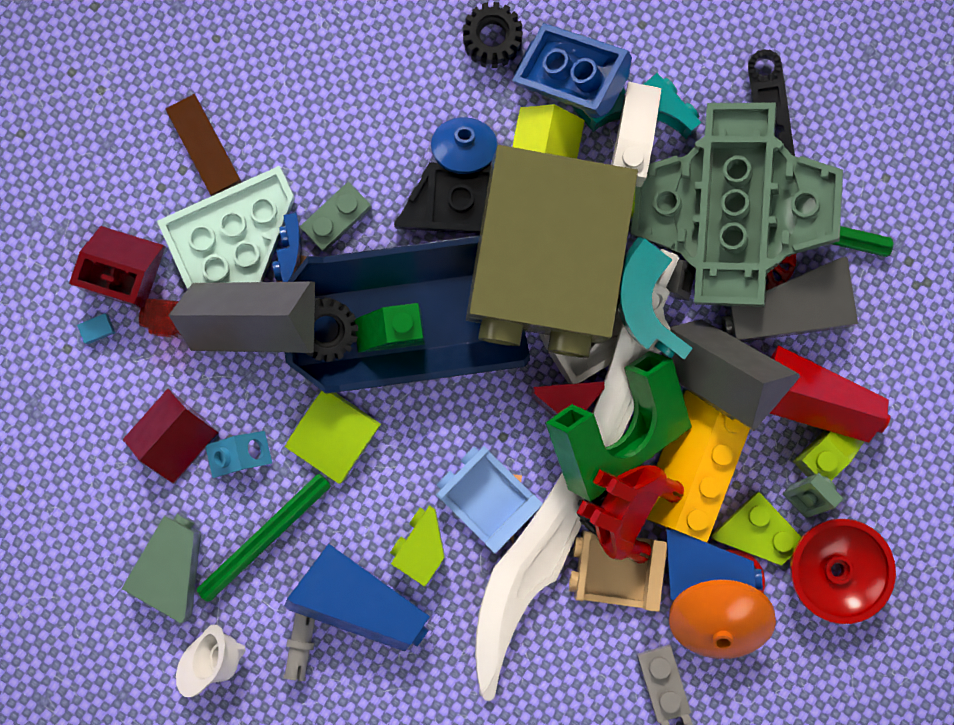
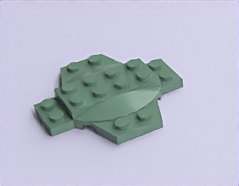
M776 102L707 103L705 136L694 144L695 147L687 155L679 158L676 155L649 164L647 177L642 187L636 186L631 235L635 238H645L652 244L682 254L684 259L696 270L695 305L765 307L768 272L776 268L787 256L840 241L843 169L803 156L796 157L791 155L784 147V144L775 137Z

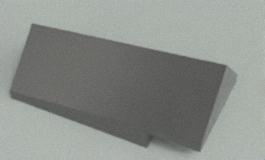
M315 282L192 283L168 316L191 351L314 353Z
M702 319L670 327L672 333L693 348L685 359L676 354L671 358L674 362L680 386L731 420L736 419L753 431L757 429L800 378L797 372Z

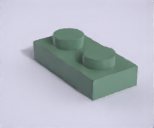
M348 181L313 213L300 228L325 252L362 218L372 206Z
M820 473L791 484L782 493L805 518L834 509L844 499L837 492L835 484L827 477L821 476Z

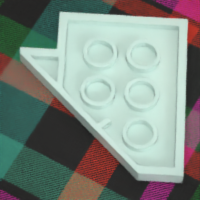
M280 166L157 221L187 290L192 283L263 282L281 236L279 227L285 226L283 215L290 213L295 200Z

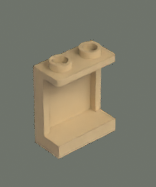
M582 530L581 537H576L574 541L573 557L578 558L577 571H571L569 592H574V599L576 601L586 600L638 607L659 612L667 542L637 537V540L647 542L651 547L650 556L640 553L641 556L648 558V561L640 564L629 558L623 560L610 558L601 547L598 537L591 531Z

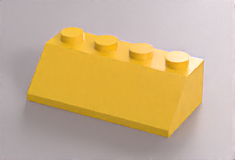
M685 390L683 398L692 427L680 435L677 440L662 449L656 465L664 470L667 478L678 481L683 485L684 494L681 495L675 491L673 492L674 495L681 498L677 503H671L664 498L658 497L646 520L707 543L750 428L736 419L731 420L688 390Z

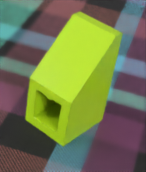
M431 505L428 506L426 511L421 507L418 509L409 523L414 529L407 539L401 536L390 551V554L395 557L391 565L424 587L445 558L437 512Z

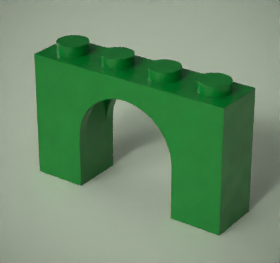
M648 351L624 368L634 400L633 418L626 433L616 443L605 447L595 415L573 404L545 422L569 491L591 502L606 491V488L598 486L593 482L599 469L618 476L630 469L636 468L646 460L651 459L668 444L677 440L680 435L692 427L673 359Z

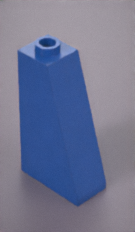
M329 543L289 595L284 605L289 611L404 652L411 644L418 647L429 631L424 626L430 618L429 615Z

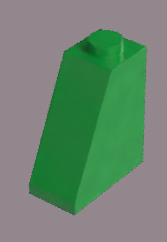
M419 303L382 307L355 320V323L358 325V331H356L358 353L425 345L422 313Z

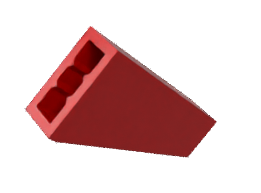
M779 345L777 346L770 358L797 372L800 378L769 414L868 443L877 432L883 433L891 418V415L888 414L889 399Z

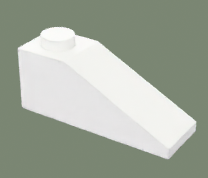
M628 82L611 165L637 169L636 186L642 187L647 177L653 147L661 88Z

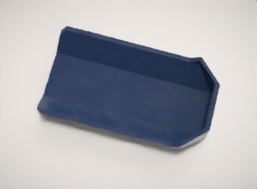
M480 236L324 257L307 256L288 280V282H315V299H324L326 297L337 300L346 305L356 318L382 307L419 303L422 313L425 345L358 353L356 341V343L353 342L351 345L353 349L349 353L346 351L343 354L344 357L341 359L334 358L333 361L329 362L316 360L306 353L285 352L286 364L326 394L525 367L530 361V353L525 331H522L520 346L494 344L478 339L481 323L466 321ZM323 316L316 320L314 323V337L316 340L329 342L336 337L338 324L334 318Z

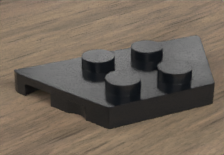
M429 162L421 176L420 182L410 194L407 204L401 214L397 216L394 222L395 229L480 234L491 166L472 174H458L446 170L438 163Z

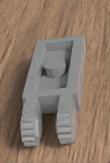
M668 644L638 653V662L656 721L660 725H670L668 720L680 717L682 725H693L689 716L691 711L671 645Z

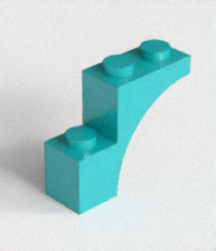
M657 72L643 84L661 88L657 121L672 127L685 139H688L697 131L702 123L699 120V113L690 103H684L677 95V88L668 78L663 79ZM623 87L613 108L603 117L591 118L583 110L573 106L572 108L594 132L601 126L621 118L626 91Z

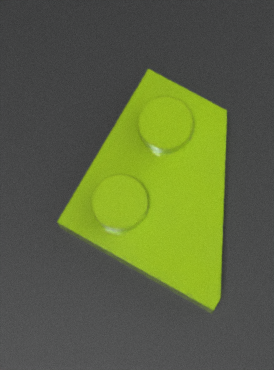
M760 492L754 493L710 535L717 542L781 566L792 557L793 551L801 539V536Z

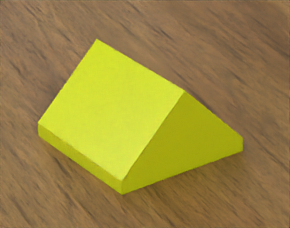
M555 104L520 107L512 147L577 159L585 120Z

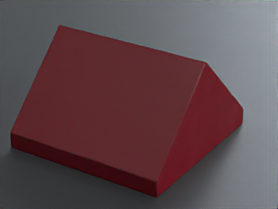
M604 381L533 387L531 396L535 402L554 417L571 404L587 410L605 389Z
M168 388L123 438V441L140 462L174 484L219 432Z

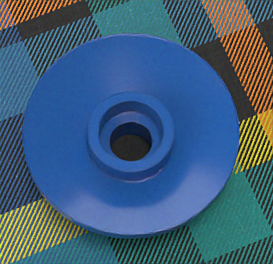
M468 117L454 118L444 122L436 129L431 139V151L436 162L446 170L458 174H472L488 167L492 163L498 145L496 135L488 125Z

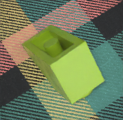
M824 430L792 462L807 478L820 473L821 476L827 477L832 481L852 462L865 441Z

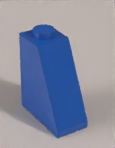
M666 530L670 596L672 601L687 588L711 580L738 581L753 586L758 590H763L762 570L754 569V561L676 530Z

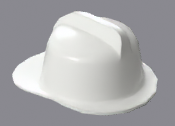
M210 625L186 649L178 663L176 685L179 693L184 697H194L211 683L229 680L235 674L239 660L246 652L245 646L237 643L231 636L224 634L222 628L218 625Z

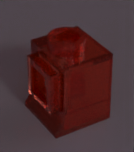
M146 298L145 307H141L139 312V326L148 329L149 334L153 336L178 338V334H181L168 315L179 301Z

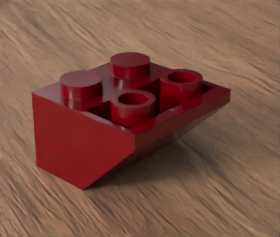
M100 226L80 250L69 284L82 291L145 309L166 246Z

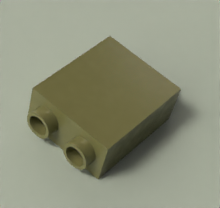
M497 145L491 165L466 321L481 323L479 340L500 345L520 346L522 331L550 335L548 352L570 357L589 358L591 343L601 344L612 338L637 180V169Z

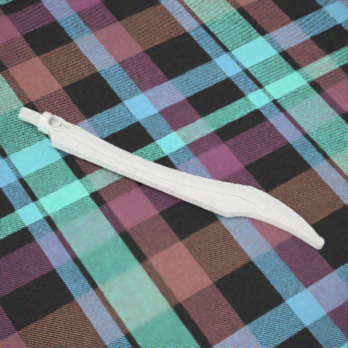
M661 249L664 254L672 259V262L654 286L652 305L654 313L661 324L671 330L665 320L663 307L670 294L666 286L679 257L674 253ZM623 323L604 380L605 389L598 396L592 411L605 447L616 443L622 437L634 411V400L624 368L648 351L657 354L661 352L654 347L658 342L657 340L654 341L648 350L642 347L628 333ZM563 473L534 518L495 565L486 586L479 611L475 646L479 694L486 701H491L495 697L505 653L523 613L537 593L557 580L582 525L579 521L581 518L576 512L579 509L578 501L584 500V498L568 490Z

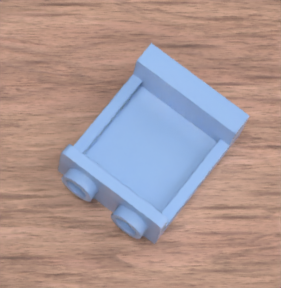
M474 446L460 460L465 466L456 475L449 471L438 482L436 486L440 491L436 496L496 553L543 503L498 461L485 446L480 450Z

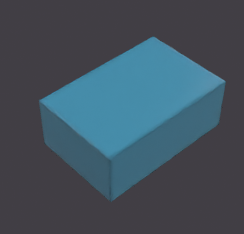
M106 313L77 325L83 342L87 345L115 334L110 317Z

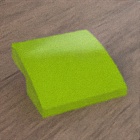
M321 391L284 447L338 484H341L359 456L369 445L381 423L337 393L326 394Z

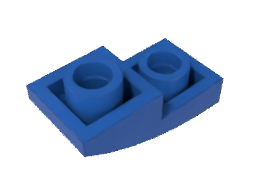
M297 212L283 215L285 226L279 227L283 247H290L276 250L278 261L272 262L276 282H288L300 266L301 232Z

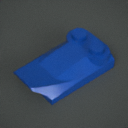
M543 23L517 66L512 81L518 86L581 109L591 118H599L609 113L621 93L630 74L632 56L626 49Z

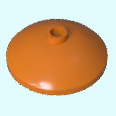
M711 580L693 585L676 597L670 608L669 625L676 640L690 651L709 658L731 659L750 654L762 647L771 638L775 630L776 618L771 601L755 587L732 580Z

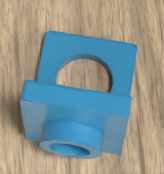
M265 431L236 435L206 445L213 478L244 469L272 464ZM251 440L257 442L260 447L261 454L258 459L252 458L249 454L248 444Z

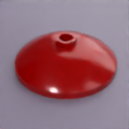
M831 519L815 525L798 541L791 558L790 576L797 597L811 613L829 622L853 624L869 619L885 606L894 589L896 566L892 551L887 542L872 527L851 519ZM838 563L841 566V572L839 575L834 576L831 568L834 564Z

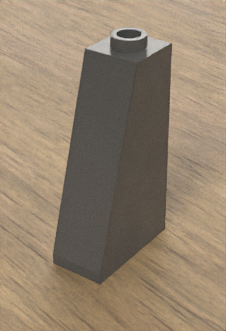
M841 257L767 290L765 294V307L731 306L725 311L726 316H722L723 331L741 342L843 329L858 324L848 258Z

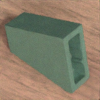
M177 513L176 516L165 515L124 583L122 590L182 624L190 619L193 612L201 531L193 527L195 521L181 513Z

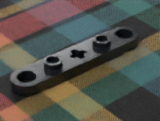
M770 49L758 50L752 55L748 63L752 103L776 102V127L779 129L783 128L784 131L779 133L778 139L784 144V147L790 154L795 156L781 58ZM762 59L772 61L775 66L774 71L767 76H762V74L756 72L755 65Z

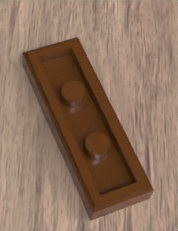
M195 93L165 108L211 196L242 183Z

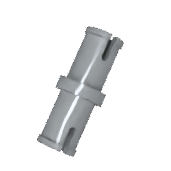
M295 613L291 639H287L286 646L289 647L283 678L306 681L305 676L310 650H314L315 644L311 642L315 620Z

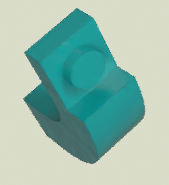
M638 237L624 256L617 301L619 317L628 333L642 347L648 350L654 341L657 340L658 342L654 347L667 357L672 358L676 354L685 359L693 348L661 324L654 313L652 305L654 286L672 262V259L645 238Z

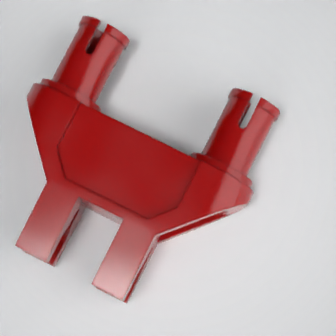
M653 465L639 466L618 476L599 469L593 482L598 486L606 488L608 492L602 505L597 506L583 500L576 513L590 519L589 522L595 525L600 545L610 558L615 560L629 558L640 564L648 561V558L641 556L640 553L650 556L651 547L647 542L636 539L658 497L664 498L671 503H677L681 498L674 495L673 492L675 491L683 495L684 487L680 482L667 478L663 469Z

